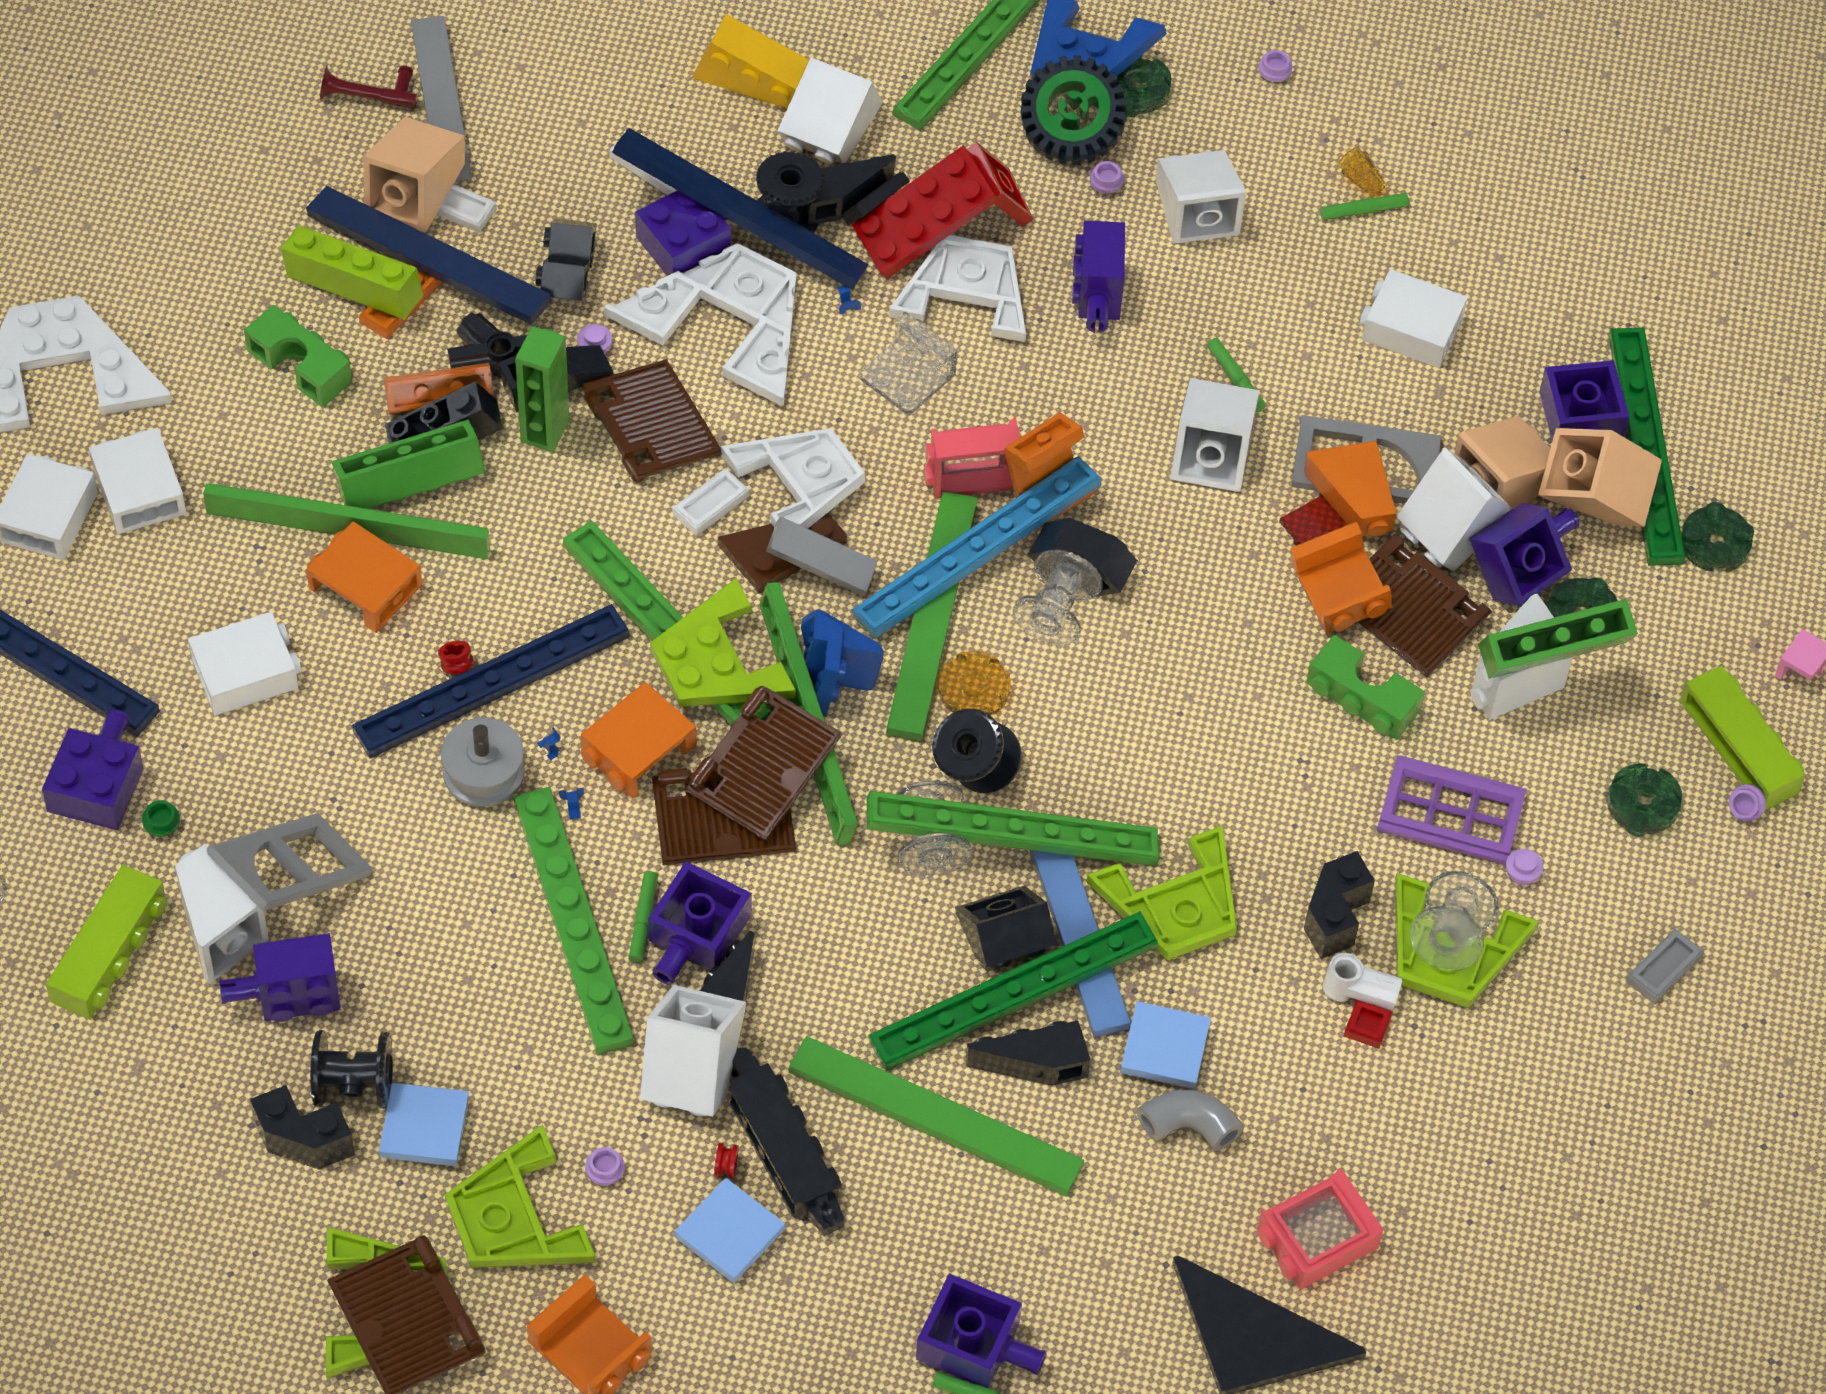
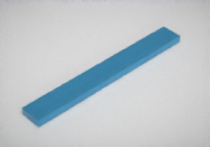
M1077 456L852 609L853 617L876 639L1101 485V477L1085 461Z

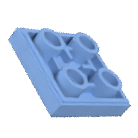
M1136 1001L1120 1073L1195 1089L1211 1017Z
M392 1083L379 1148V1157L457 1166L469 1102V1091Z
M725 1178L674 1231V1237L734 1284L785 1230V1223L729 1179Z

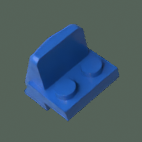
M817 609L804 616L801 623V632L805 646L803 657L812 684L815 685L814 690L822 715L827 716L830 702L837 703L840 686L866 691L874 689L883 661L884 650L876 641L823 610Z

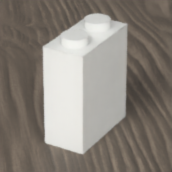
M1390 269L1385 280H1378L1372 294V300H1375L1372 307L1366 305L1359 323L1364 326L1362 340L1440 368L1463 320L1468 297Z
M158 427L147 431H138L127 437L113 441H104L96 446L89 447L92 467L117 535L186 514L183 492Z
M26 454L0 505V542L65 560L98 494L94 472L82 466H70L56 462L47 456L38 457Z
M272 611L188 638L191 659L214 716L298 689L296 674L302 672L300 662L295 651L288 652L286 645L290 644L286 628L283 623L277 625Z

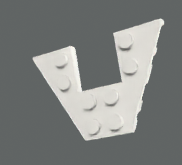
M736 243L724 249L719 255H711L700 260L697 267L684 273L677 271L658 280L652 287H643L636 290L635 296L614 306H611L610 303L605 305L604 316L661 345L666 343L700 298L754 325V328L723 366L722 376L780 406L784 405L796 272Z
M80 296L9 307L0 328V433L30 428L21 371L91 359L101 415L172 403L170 391Z

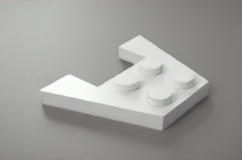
M949 235L933 248L889 308V317L919 323L924 321L930 296L997 308L991 336L1021 342L1026 340L1012 246Z
M832 428L721 446L722 457L738 478L770 465L797 501L795 504L770 514L771 524L774 527L780 517H784L808 529L865 483V472Z

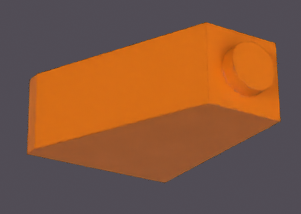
M1377 441L1307 452L1304 466L1305 476L1347 525L1357 522L1362 536L1379 537L1393 531L1397 513Z

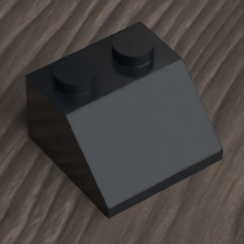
M1025 885L955 907L956 915L975 958L986 967L1001 968L1009 965L1011 959L1023 955L1026 957L1039 956L1047 951L1046 948L1057 945L1047 902Z

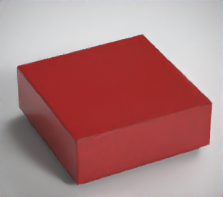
M1356 1000L1344 1032V1037L1380 1049L1393 1012Z

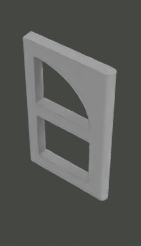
M1302 415L1299 419L1300 429L1291 487L1318 491L1305 476L1304 472L1306 455L1308 451H1311L1313 435L1362 443L1377 441V445H1382L1396 451L1408 461L1416 474L1418 484L1439 455L1440 444L1442 443L1441 435ZM1389 487L1393 502L1405 504L1414 492V490Z
M318 813L207 847V854L262 911L370 877L373 870ZM314 834L346 868L318 876L286 843ZM266 849L299 883L270 892L256 871L255 855Z

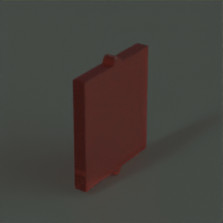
M1322 495L1286 514L1279 520L1280 524L1293 538V544L1296 546L1347 526V523Z

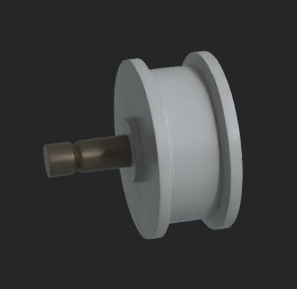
M484 717L466 720L455 726L445 737L441 748L443 778L449 792L461 802L479 807L497 805L512 797L520 788L525 774L523 745L517 732L500 720Z

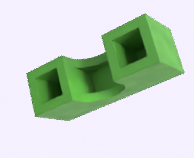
M272 305L244 329L247 351L270 369L275 368L286 359L302 360L295 367L297 389L321 407L328 404L352 383L351 362L347 355L341 350H334L327 345L317 332L304 328L291 313H284L275 305Z
M1334 635L1310 663L1306 683L1319 695L1327 696L1340 704L1346 712L1361 717L1369 722L1378 732L1388 734L1397 740L1420 713L1425 691L1397 673H1394L1382 685L1373 686L1362 682L1358 675L1361 673L1365 653Z

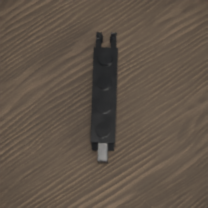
M737 1047L732 1061V1077L734 1079L730 1087V1106L791 1216L802 1221L810 1218L823 1236L840 1230L845 1225V1219L838 1203V1192L842 1185L836 1170L833 1167L827 1168L823 1161L824 1152L815 1135L810 1137L804 1127L806 1126L804 1114L797 1104L792 1106L788 1099L789 1090L782 1075H775L769 1063L760 1066L750 1049Z

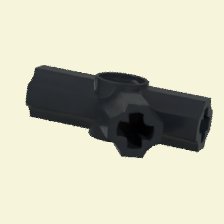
M471 312L462 319L460 326L457 328L458 337L467 345L447 349L450 368L489 363L491 374L501 378L498 362L516 356L527 335L514 337L508 332L498 330L481 313L474 314Z

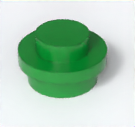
M154 801L143 812V827L152 836H168L175 832L180 824L179 812L174 805L167 801Z

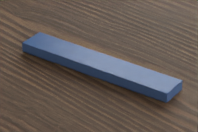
M1030 850L1062 946L1098 931L1073 856ZM1112 968L1076 984L1093 1038L1130 1029L1131 1022Z

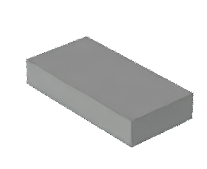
M1674 929L1628 974L1626 982L1655 1005L1702 958L1704 951L1678 930Z

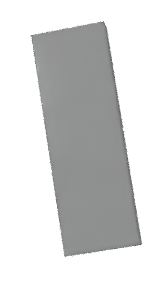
M780 517L777 520L766 552L862 596L868 590L878 562L784 517Z

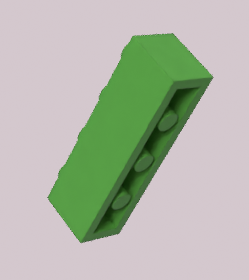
M532 326L515 358L521 443L554 453L570 421L566 336L550 329L544 330Z
M469 420L331 461L339 494L344 505L371 509L391 501H400L407 496L424 491H433L440 486L460 480H469L476 475L485 473L478 438Z
M1623 599L1490 634L1478 646L1488 679L1624 644L1636 636L1638 632L1628 600Z

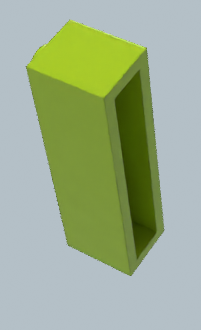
M298 225L280 248L287 277L405 320L423 297L416 267L304 226Z
M1723 665L1686 682L1680 703L1741 784L1754 785L1763 792L1766 798L1765 810L1799 794L1806 776L1802 764L1797 758L1790 755L1784 747L1780 735L1775 730H1771L1762 718V713L1758 706L1748 700L1742 692L1739 681L1733 675H1729Z
M122 864L46 982L50 1003L91 1020L97 1009H102L110 996L111 986L117 978L121 979L126 973L129 966V958L134 950L141 948L148 936V928L154 918L159 919L165 911L167 898L165 897L161 880Z

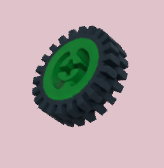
M1074 55L1073 60H1067L1066 56L1059 57L1058 63L1053 64L1052 60L1046 62L1044 70L1041 71L1038 68L1034 72L1033 80L1028 79L1025 85L1026 91L1022 92V104L1020 106L1023 130L1025 129L1028 141L1033 142L1034 149L1038 153L1043 151L1045 158L1051 161L1053 157L1057 158L1059 164L1066 165L1067 161H1073L1074 165H1081V160L1085 159L1088 160V163L1095 161V156L1099 154L1101 157L1105 156L1108 153V148L1110 146L1114 148L1118 143V136H1122L1124 122H1126V98L1124 97L1122 85L1118 84L1117 76L1114 73L1110 74L1106 65L1102 63L1098 66L1095 59L1088 57L1086 62L1081 60L1080 55ZM1066 92L1068 105L1074 110L1079 108L1080 117L1085 123L1089 120V108L1091 106H1096L1098 113L1092 123L1080 129V117L1074 111L1068 113L1067 103L1062 97L1058 101V113L1056 115L1049 113L1052 102L1059 95Z

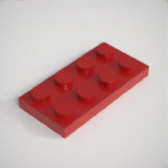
M962 145L851 225L880 273L888 279L999 201V198L968 149Z

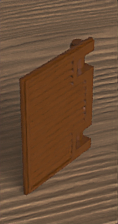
M667 359L582 384V389L585 392L584 399L595 418L601 420L622 454L621 462L631 479L636 483L642 482L647 476L722 454L721 447ZM609 390L614 399L602 402L599 392ZM646 452L651 462L640 465L636 455Z
M1396 534L1369 558L1382 585H1389L1391 589L1393 608L1388 609L1379 617H1368L1358 621V623L1426 678L1492 613L1491 609L1484 603L1478 606L1473 602L1465 588L1418 551L1413 554L1405 548L1404 540ZM1393 556L1404 565L1400 568L1389 558ZM1458 607L1461 611L1467 614L1468 617L1464 619L1461 615L1454 611V609Z
M759 686L755 688L741 707V715L711 756L704 758L691 775L686 792L762 839L767 840L842 737L843 733L769 688ZM763 702L775 708L766 721L755 715ZM712 772L723 778L714 792L703 785Z
M687 768L662 770L660 773H657L658 776L652 777L662 865L685 863V861L699 862L796 852L791 808H789L767 840H764L687 793L686 788L689 786V778L694 773L691 770H687ZM712 772L703 785L714 792L723 778ZM684 783L685 796L667 797L666 785Z
M425 1235L419 1236L409 1243L327 1280L385 1394L402 1393L486 1353L469 1315L466 1314L440 1264L434 1248ZM419 1255L424 1264V1269L413 1273L407 1260ZM459 1332L465 1342V1346L454 1351L447 1337Z

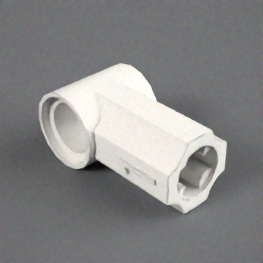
M1340 953L1335 955L1329 964L1323 980V990L1334 1001L1344 1002L1353 998L1393 1011L1402 984V978L1365 967L1356 956L1350 953Z

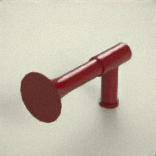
M326 66L321 84L320 101L326 95L340 93L414 109L417 94L407 92L413 70L409 66H400L395 89L339 79L332 75L328 66Z

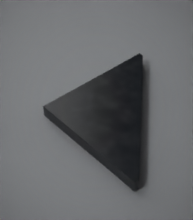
M1181 1256L1173 1257L1172 1264L1219 1394H1234L1365 1359L1366 1351L1364 1347Z

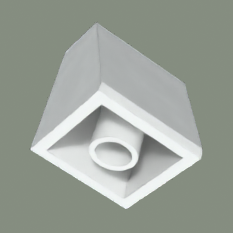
M811 57L777 131L784 140V145L797 152H802L803 149L815 153L814 157L831 165L834 161L846 163L880 109L883 101L872 81Z
M1225 150L1158 158L1156 183L1173 244L1240 235L1246 191Z
M1190 378L1179 423L1170 480L1240 492L1260 390Z
M1445 447L1396 517L1405 525L1401 529L1404 535L1415 545L1421 542L1428 549L1424 555L1439 569L1445 566L1454 572L1474 552L1469 539L1513 508L1468 462Z
M1534 594L1501 631L1554 617L1539 595ZM1480 654L1471 690L1472 700L1478 709L1484 711L1489 720L1563 689L1573 657L1488 679Z
M204 843L198 849L185 853L175 865L182 904L203 976L206 982L211 984L254 951L253 944L265 943L269 940L264 911L207 854L208 846Z
M673 985L647 1017L640 1099L653 1102L659 1107H674L687 1110L696 1116L713 1117L726 1100L733 1068L732 1061L737 1050L746 1002Z

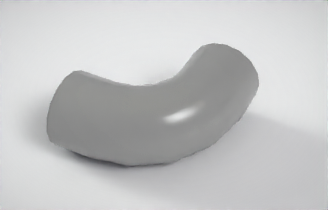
M1172 1090L1149 1100L1136 1110L1142 1127L1155 1141L1161 1140L1180 1128H1190L1198 1131L1211 1147L1218 1151L1233 1143L1244 1130V1125L1231 1109L1216 1097L1197 1090Z

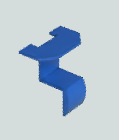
M837 287L842 304L839 307L840 315L846 313L845 310L855 308V310L861 309L860 301L856 299L851 301L848 287Z
M552 727V734L537 743L540 748L544 746L549 752L547 757L550 760L558 756L559 749L555 746V743L560 741L561 736Z
M583 787L577 788V791L566 792V790L559 791V797L568 802L570 819L581 818L578 798L584 795Z

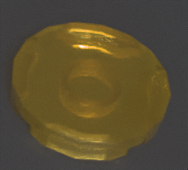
M980 651L960 653L956 655L955 659H952L950 662L948 660L942 666L938 676L939 697L944 706L953 713L962 709H978L991 716L1006 705L1010 695L1011 683L1006 667L1004 669L999 664L1000 660L993 655Z

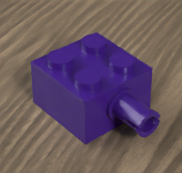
M678 190L635 211L636 238L667 276L677 271L684 273L699 266L700 260L711 255H719L724 249L730 247L731 227L725 221L727 218Z
M1084 220L1083 233L1076 234L1075 255L1073 258L1074 283L1072 304H1079L1078 318H1087L1086 328L1091 332H1095L1096 320L1099 321L1098 333L1108 329V319L1120 320L1125 279V222Z
M1614 360L1545 367L1539 393L1552 441L1556 428L1612 430L1624 437L1629 414Z
M1521 503L1469 539L1493 600L1521 606L1532 595L1540 593L1572 570L1560 539L1573 529L1579 527V519L1571 509L1564 508L1552 518L1549 508Z
M115 709L109 710L99 735L68 728L42 787L48 813L114 830L119 829L144 770L139 746L121 741L125 729L130 722V718L126 713Z
M685 861L648 918L649 941L666 949L661 960L652 970L653 976L666 985H672L687 960L709 971L714 966L719 967L726 957L730 946L736 941L752 916V893Z
M330 933L253 944L256 971L253 972L254 976L219 980L222 1004L257 998V1002L262 1004L264 1021L284 1022L297 1016L311 1014L314 1016H324L332 1011L341 1010Z
M949 1273L917 1339L916 1360L973 1384L990 1388L1000 1365L1004 1364L1005 1361L1038 1375L1044 1364L1047 1351L1037 1349L1015 1339V1332L1020 1324L1021 1302Z

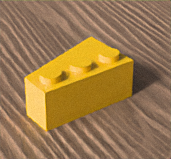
M726 14L691 78L788 109L810 60Z

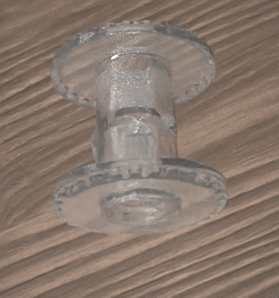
M1049 550L1041 553L1034 565L1037 576L1045 584L1044 588L1040 589L1036 596L1029 595L1019 598L1013 606V618H1015V622L1019 624L1018 626L1036 640L1049 643L1050 645L1066 646V644L1074 643L1081 633V625L1076 616L1070 611L1075 600H1090L1097 597L1101 592L1103 583L1100 573L1086 559H1082L1079 555H1074L1072 552L1068 553L1065 550Z
M923 780L921 782H914V784H908L907 787H902L900 791L896 792V794L965 802L961 788L947 781ZM934 833L915 836V839L910 840L900 848L898 862L901 868L909 871L910 874L939 876L954 872L956 869L966 865L967 861L970 860L972 848L968 840L955 834Z
M1447 871L1436 876L1430 882L1425 894L1427 909L1420 912L1414 918L1410 928V939L1417 954L1423 960H1426L1428 964L1434 965L1436 968L1440 967L1444 970L1450 969L1454 971L1468 968L1481 956L1484 948L1482 931L1488 929L1496 920L1499 903L1492 887L1479 876L1465 871Z

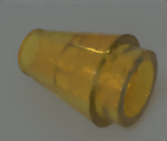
M1355 147L1340 159L1338 165L1342 169L1341 174L1368 193L1371 198L1380 194L1387 186V183L1383 180L1366 150L1362 151L1359 147Z

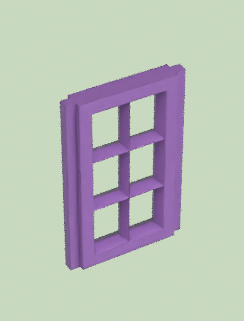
M1398 755L1377 831L1506 865L1527 789ZM1405 777L1433 784L1434 788L1431 799L1402 793ZM1442 787L1471 794L1468 810L1438 802ZM1482 797L1509 804L1505 820L1476 812L1479 798ZM1402 800L1428 807L1424 823L1395 815L1398 801ZM1440 810L1466 817L1462 833L1432 825L1435 811ZM1473 820L1503 827L1499 843L1470 835Z

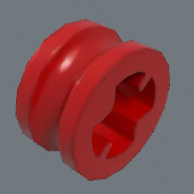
M451 641L441 646L438 650L441 669L447 674H460L473 666L474 660L471 655V647L465 641Z
M724 1143L718 1144L714 1177L719 1178L722 1174H726L728 1179L734 1180L739 1145L726 1148Z

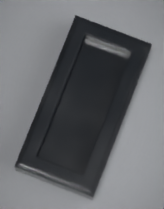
M904 172L897 173L843 212L841 217L848 226L909 183L910 180Z

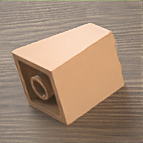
M402 118L363 156L364 204L425 233L465 165V135L412 118Z
M1515 416L1460 433L1454 454L1468 462L1514 509L1521 503L1527 504L1539 496L1538 493L1551 448L1540 438L1538 431L1532 425H1528L1520 416Z
M1556 428L1538 495L1614 525L1644 527L1662 459L1612 430Z

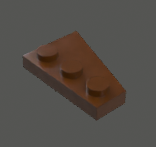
M829 513L825 514L808 528L842 545L847 543V534ZM772 524L718 537V546L759 594L764 591L767 583L780 582L802 569L766 552L774 530Z

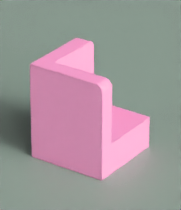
M1802 629L1780 658L1775 677L1781 680L1790 668L1808 679H1812L1815 674L1820 676L1826 668V642Z

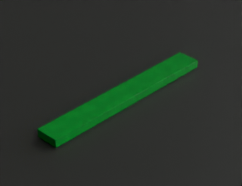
M1610 328L1608 337L1612 360L1615 362L1629 414L1625 431L1626 439L1662 459L1644 527H1641L1648 566L1683 565L1685 553L1645 328Z
M1141 911L877 1030L868 1035L869 1042L884 1070L888 1071L1158 947V941Z

